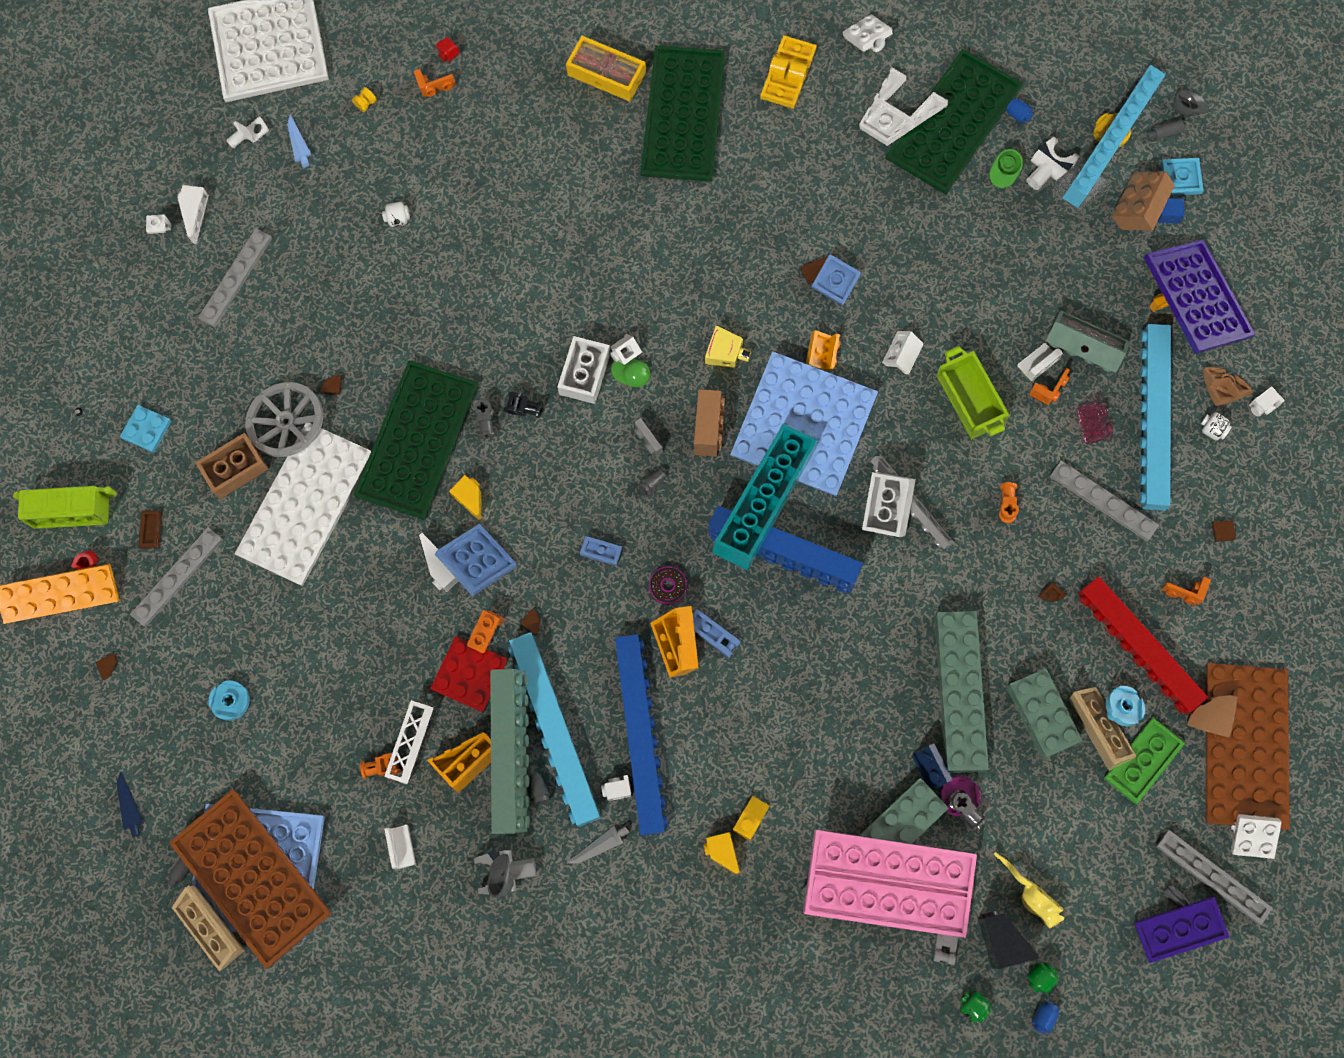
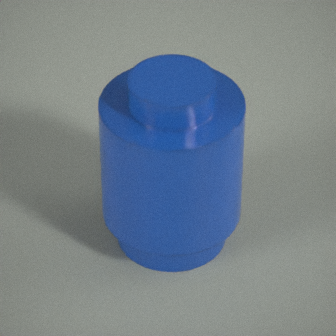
M1013 98L1006 108V111L1009 112L1008 115L1021 124L1024 122L1028 123L1034 115L1032 113L1033 108L1020 99Z
M1047 1001L1040 1004L1031 1022L1034 1025L1033 1029L1043 1035L1046 1032L1051 1033L1059 1017V1008Z

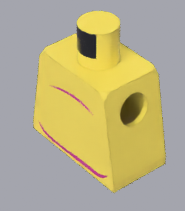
M716 326L705 356V364L735 368L738 359L749 361L751 351L742 349L743 339Z

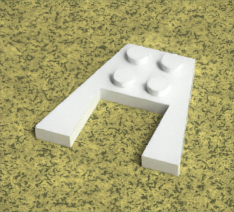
M894 68L890 69V74L882 83L880 92L876 94L872 106H869L859 124L861 130L887 146L948 105V100L934 92L911 116L888 104L886 101L906 81V75Z

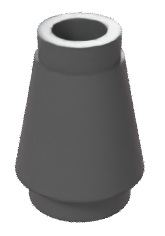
M659 469L640 480L638 485L640 491L645 496L653 495L666 479V475Z
M542 774L531 776V801L534 802V805L548 803L551 795L542 778Z

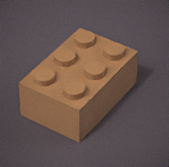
M1133 172L1112 215L1120 229L1153 231L1175 186L1167 172Z
M698 390L694 455L717 457V451H721L722 434L719 433H723V416L721 415H724L725 398L721 397V391Z
M245 433L195 462L212 492L219 499H222L269 470L258 450Z

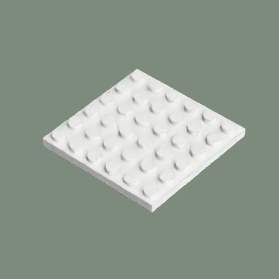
M243 0L208 8L225 102L329 80L314 0Z

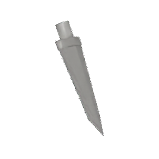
M615 826L611 827L567 863H582L623 844L624 842L621 837L628 834L629 830L626 826L619 830H616Z

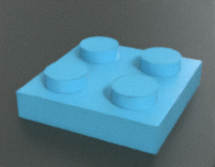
M1199 158L1163 159L1161 161V170L1167 172L1175 185L1170 196L1203 193Z
M137 405L120 438L154 453L172 420Z

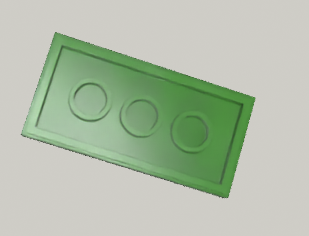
M1152 717L1130 744L1137 757L1110 770L1104 779L1137 805L1181 750L1185 742Z

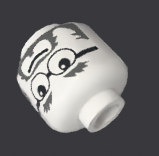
M1214 412L1211 416L1207 414L1201 422L1203 425L1202 433L1215 441L1220 438L1224 439L1232 428L1230 420L1217 412Z

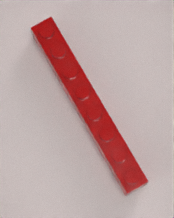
M1099 576L1078 593L1079 601L1093 611L1092 615L1097 621L1104 623L1108 634L1112 637L1115 636L1120 641V647L1125 652H1130L1135 664L1147 671V677L1161 687L1160 691L1165 697H1170L1173 700L1174 707L1180 713L1186 715L1192 712L1208 698L1202 689Z

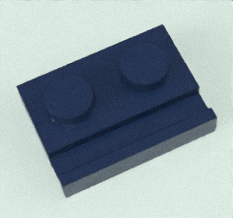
M931 744L912 755L925 783L932 791L953 780L935 744Z

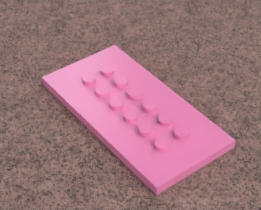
M815 830L803 913L966 938L977 854Z

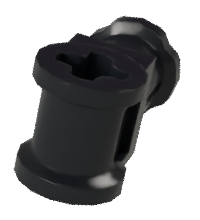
M516 392L508 393L509 399L507 406L504 407V412L516 416H525L527 413L540 418L543 402L529 401L527 396Z

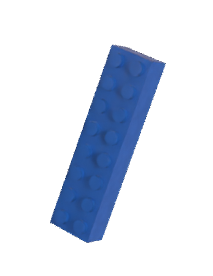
M718 505L708 525V534L713 541L718 537L732 512ZM774 527L771 528L757 555L764 557V560L770 564L779 563L787 571L792 572L796 570L801 572L800 575L805 578L811 579L813 577L818 579V582L822 585L829 586L831 584L836 586V589L842 593H852L863 565L862 562Z

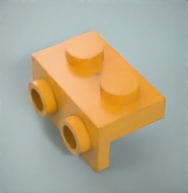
M814 330L811 333L806 364L826 372L834 369L837 363L836 354L840 346V335L836 333L830 336Z

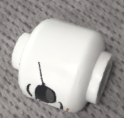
M402 202L387 204L385 211H382L383 220L388 222L390 227L406 225L407 220H410L408 206H404Z

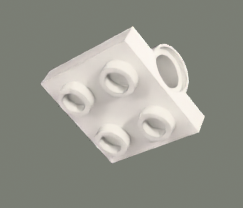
M872 14L843 31L845 39L863 52L869 48L874 52L882 50L885 45V38L893 34L891 27Z
M1238 814L1237 821L1234 822L1235 826L1232 825L1231 829H1234L1233 835H1231L1233 840L1232 854L1274 859L1282 823L1279 818Z

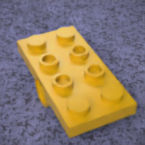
M783 35L777 53L771 61L769 74L760 99L794 109L817 45Z

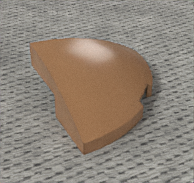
M1204 367L1203 369L1205 384L1215 406L1244 398L1252 394L1253 390L1237 375L1233 377L1230 374H1225L1226 370L1215 367Z
M1218 695L1211 697V701L1204 705L1200 704L1192 711L1186 725L1230 738L1236 712L1237 696Z

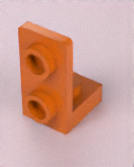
M420 69L413 71L423 97H431L439 91H448L453 86H456L453 74L429 82L427 76L422 75Z
M1066 368L1053 392L1047 386L1035 383L1029 395L1048 406L1051 401L1056 402L1061 393L1058 389L1060 386L1065 387L1070 378L1067 376L1070 370Z
M1203 577L1199 581H1195L1192 592L1168 582L1162 586L1161 590L1166 591V595L1177 598L1178 596L1185 599L1184 602L1187 604L1199 605L1204 601L1211 579Z
M483 610L467 646L485 653L497 626L502 625L506 618L489 610Z

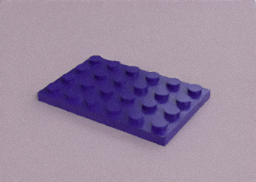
M1204 240L1148 253L1143 257L1195 354L1246 340L1255 335Z

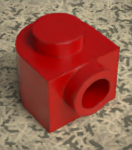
M448 37L436 44V49L439 52L438 56L443 62L448 61L450 63L460 54L457 46Z
M84 550L74 558L71 567L75 568V570L94 567L97 565L98 557L95 552Z

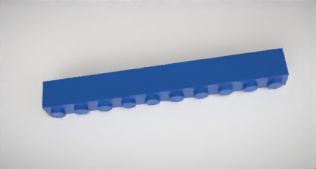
M638 634L615 637L640 835L665 833L664 828H668L667 816L662 814V808H665L664 796H660L659 788H663L662 777L657 776L656 769L660 768L659 756L654 754V748L658 747L656 736H652L651 729L655 728L654 717L649 716L652 702L651 697H647L646 690L650 689L649 679L644 678V670H647L646 658L642 659L641 651H645L643 639L639 640Z

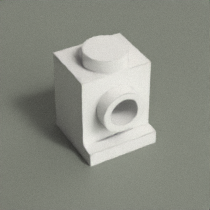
M628 334L624 335V338L610 347L612 349L610 355L614 361H619L624 365L642 353L634 337Z
M1270 387L1254 399L1249 406L1252 413L1258 417L1263 413L1268 415L1285 400L1273 387Z
M628 775L624 776V780H621L620 777L609 779V783L601 785L603 797H607L608 801L632 797Z

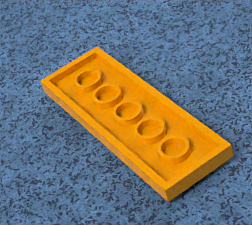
M110 563L0 585V612L4 624L119 601Z

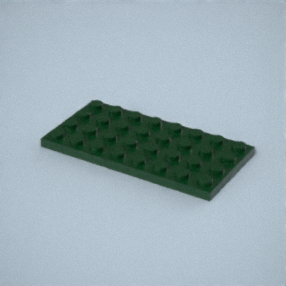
M655 45L641 176L712 182L725 50Z
M962 48L929 94V96L933 92L948 100V105L898 138L886 154L885 159L947 195L1002 117L1008 104L1021 90L1023 83Z
M408 360L353 496L425 520L479 386L478 382Z

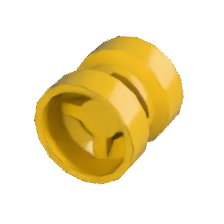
M366 87L360 91L359 95H355L352 98L354 105L363 113L370 104H374L377 101L374 94Z

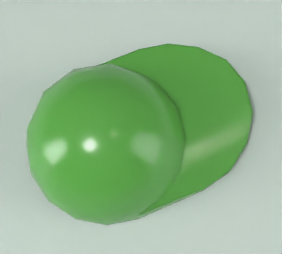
M1006 149L1000 152L989 172L993 185L1005 188L1014 183L1023 166V158L1019 152L1013 149Z
M632 359L625 365L619 361H614L611 367L615 380L631 387H642L650 379V369L643 361Z

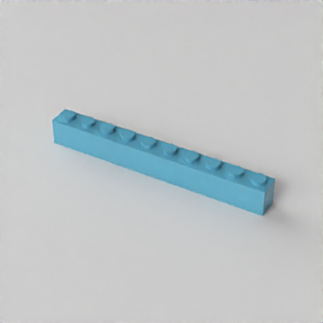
M1152 65L1148 67L1062 197L1064 200L1077 208L1080 206L1166 75Z
M1148 324L1141 331L1140 340L1143 342V348H1141L1140 358L1143 359V365L1140 369V376L1143 377V383L1140 386V394H1143V401L1140 403V412H1143V419L1140 420V430H1143V437L1140 438L1139 446L1143 448V455L1140 456L1139 465L1142 466V473L1139 477V484L1142 485L1139 503H1142V509L1166 511L1170 507L1171 325Z
M530 632L509 640L511 645L508 647L511 658L515 657L517 664L514 665L515 669L526 671L528 676L526 694L528 693L531 699L528 701L531 712L535 711L537 719L534 721L538 731L542 730L544 737L541 738L545 749L549 748L551 755L548 756L551 767H556L558 774L555 775L558 786L562 785L565 793H562V798L565 805L569 804L571 812L568 814L572 824L576 823L580 827L600 819L597 806L532 633Z

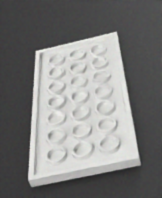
M305 423L301 433L306 436L313 424ZM321 428L315 440L306 449L297 454L287 456L238 546L235 555L303 586L352 496L371 451ZM297 438L295 444L300 442L301 440Z

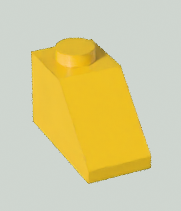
M464 475L449 492L453 498L480 520L482 518L481 491L478 487L480 484L473 477L469 479Z
M752 796L733 831L751 841L770 805Z
M730 832L706 838L707 843L703 844L706 856L710 855L711 860L734 874H739Z

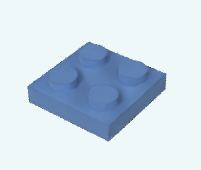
M829 254L811 288L840 305H844L861 272Z

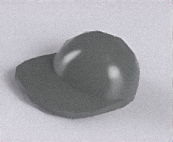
M1180 90L1173 99L1175 110L1182 115H1192L1193 113L1205 114L1208 112L1204 99L1197 93Z
M508 854L499 855L491 865L488 878V892L492 897H505L512 890L513 877L509 871L510 860Z

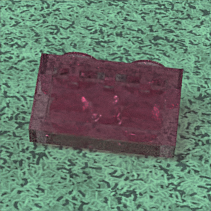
M1097 401L1076 408L1087 445L1105 439L1108 441L1112 440L1111 434H1113L1111 424L1107 423L1106 417L1109 415L1105 405L1103 406Z

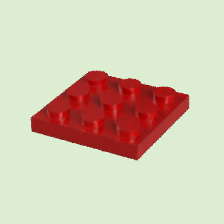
M455 636L430 690L484 713L491 699L490 670L505 669L508 659L489 650L481 653L467 646L468 641Z

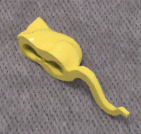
M994 853L1008 867L1013 876L1025 885L1022 903L1030 913L1040 917L1048 928H1052L1064 920V917L1059 915L1064 910L1061 905L1036 884L1024 878L1008 860L998 853Z

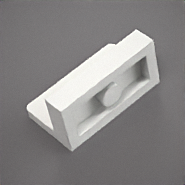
M897 331L882 363L889 367H898L904 374H909L923 346V342L911 331Z
M1044 343L1017 366L1032 382L1060 360L1063 352L1059 348L1052 351Z
M404 825L392 829L389 827L385 828L392 869L397 870L416 865L409 826Z

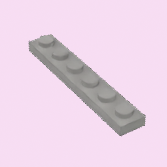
M255 228L199 315V320L214 328L217 326L272 240L270 235Z
M875 456L871 460L875 472L898 476L882 456ZM913 494L910 514L922 522V528L927 533L932 534L933 540L938 547L943 549L949 548L954 544V541Z
M1063 461L1059 462L1050 475V478L1147 542L1159 526Z
M207 528L130 615L141 625L147 627L220 545L223 539L210 528Z
M1170 830L1165 832L1155 846L1258 925H1262L1273 909Z

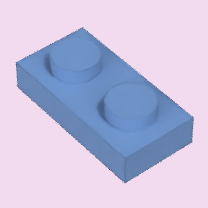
M585 536L580 556L617 566L623 548L622 546Z

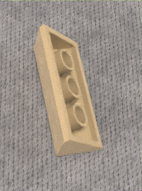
M1096 687L1076 691L1071 695L1069 702L1109 771L1137 757L1119 725L1107 717L1106 703Z
M185 887L172 906V909L216 968L221 971L241 955L245 949L199 887Z

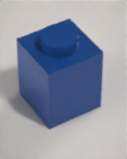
M1168 199L1157 223H1180L1184 217L1183 199Z

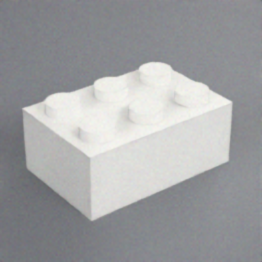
M573 336L557 387L559 395L595 404L610 358V346Z
M872 472L862 530L896 537L905 536L916 479Z

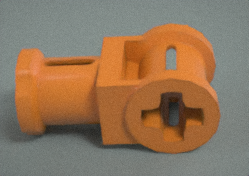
M1005 482L1000 484L1002 500L999 518L1004 523H1011L1016 519L1019 512L1017 497H1015L1017 484Z
M392 753L375 757L376 761L366 763L361 761L360 770L362 778L367 779L368 776L376 774L380 777L385 776ZM398 763L392 766L391 775L402 773Z

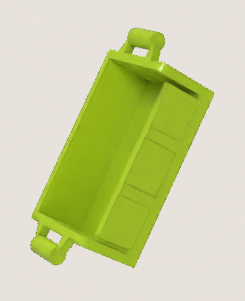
M958 345L945 351L946 363L939 367L936 376L971 440L985 433L993 436L1004 431V424L1010 415L974 350L966 353ZM962 353V356L951 361L949 360L950 357Z
M79 486L21 490L15 492L13 498L19 501L18 519L34 529L107 525L109 497L114 498L117 493L109 486L105 488Z

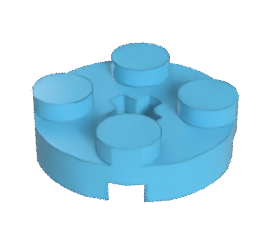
M235 681L222 682V684L211 691L209 696V706L213 714L227 721L241 718L247 711L250 703L248 690ZM232 695L234 702L227 706L225 698L228 699Z
M1120 686L1113 689L1107 694L1106 698L1107 717L1119 725L1132 726L1138 723L1145 715L1144 701L1142 698L1139 699L1136 695L1138 692L1129 686ZM1125 702L1129 709L1125 710L1122 704Z

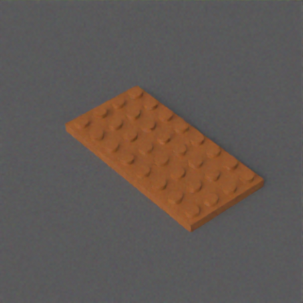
M1207 663L1206 695L1208 698L1206 703L1211 701V697L1235 695L1237 696V705L1230 738L1206 732L1205 823L1235 826L1234 822L1237 821L1238 814L1279 818L1282 822L1280 830H1290L1288 669Z
M234 789L169 842L265 969H269L332 914Z

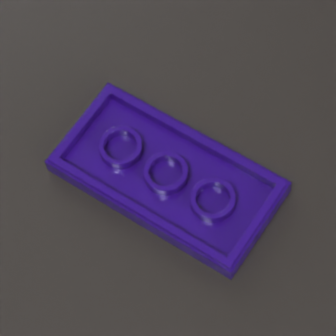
M1213 896L1133 922L1149 963L1230 937Z

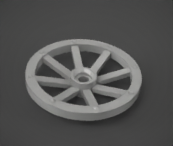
M294 382L275 384L262 391L250 405L246 415V432L252 444L264 454L273 457L291 456L303 451L315 440L322 427L323 409L318 397L306 386ZM291 391L305 394L306 396L291 413ZM280 392H284V411L282 412L268 399ZM312 401L315 415L297 418L306 405ZM263 403L277 415L276 419L255 417ZM313 422L306 436L296 428L298 424ZM254 424L277 425L260 438H257L255 434ZM282 431L278 448H271L263 444ZM289 431H292L301 441L285 448Z

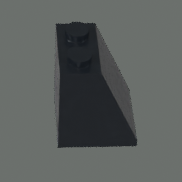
M992 911L982 914L983 918L978 919L992 969H1002L1039 959L1037 952L1004 913L998 914V911Z

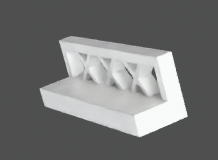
M410 701L384 777L408 784L433 707ZM413 706L424 709L422 717L415 721L411 715ZM410 717L412 722L407 724L408 719ZM413 724L417 731L416 735L407 739L404 733L405 728ZM407 743L410 749L409 755L401 759L397 752L398 748ZM397 755L399 760L394 762L395 757ZM407 759L406 764L404 766L402 761ZM400 762L404 769L401 777L391 775L392 766Z

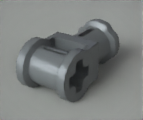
M478 400L474 405V409L480 426L479 438H493L496 436L492 426L493 409L488 400ZM483 407H486L485 412H481Z
M954 792L949 796L948 805L950 808L956 810L961 817H964L972 825L973 831L985 823L987 818L979 814L967 794ZM957 798H962L961 801H960L961 804H962L961 806H960V805H957V804H958Z

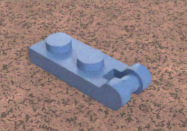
M698 609L694 612V632L729 658L732 655L731 651L734 647H738L741 642ZM724 638L729 641L726 646L721 644Z

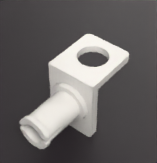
M258 117L247 127L235 121L233 123L238 131L228 138L227 142L235 149L244 139L254 143L266 134L269 129L261 117ZM257 124H261L262 130L256 134L254 128Z

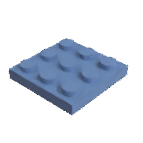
M480 524L438 549L435 553V556L472 596L515 569L517 565Z

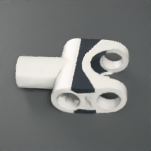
M1052 137L1043 144L1031 159V162L1038 167L1027 178V183L1035 190H1039L1050 177L1060 183L1069 174L1079 158V155L1076 153L1066 158L1057 156L1054 152V147L1058 143V139Z

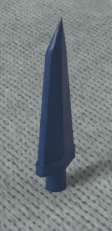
M120 772L116 784L123 830L130 829L132 837H137L140 835L138 825L144 822L123 774Z

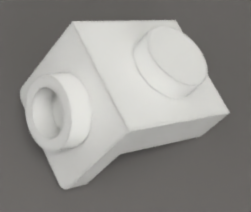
M165 215L146 217V232L148 234L165 233L166 230H171V222Z

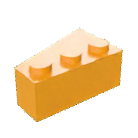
M692 606L674 608L650 623L669 677L686 675L699 668Z
M484 732L461 743L462 745L456 748L448 749L443 754L427 760L458 793L491 763V739Z

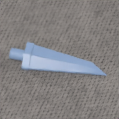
M290 114L287 125L295 162L301 161L302 167H308L309 162L307 158L311 156V152Z

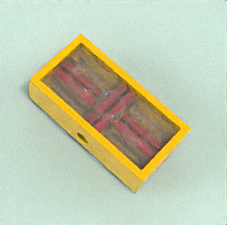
M584 36L580 37L566 62L568 76L629 102L633 99L646 75L644 61Z

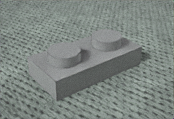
M641 418L637 420L634 431L639 439L643 438L645 440L646 449L650 454L654 453L656 457L662 454V446Z

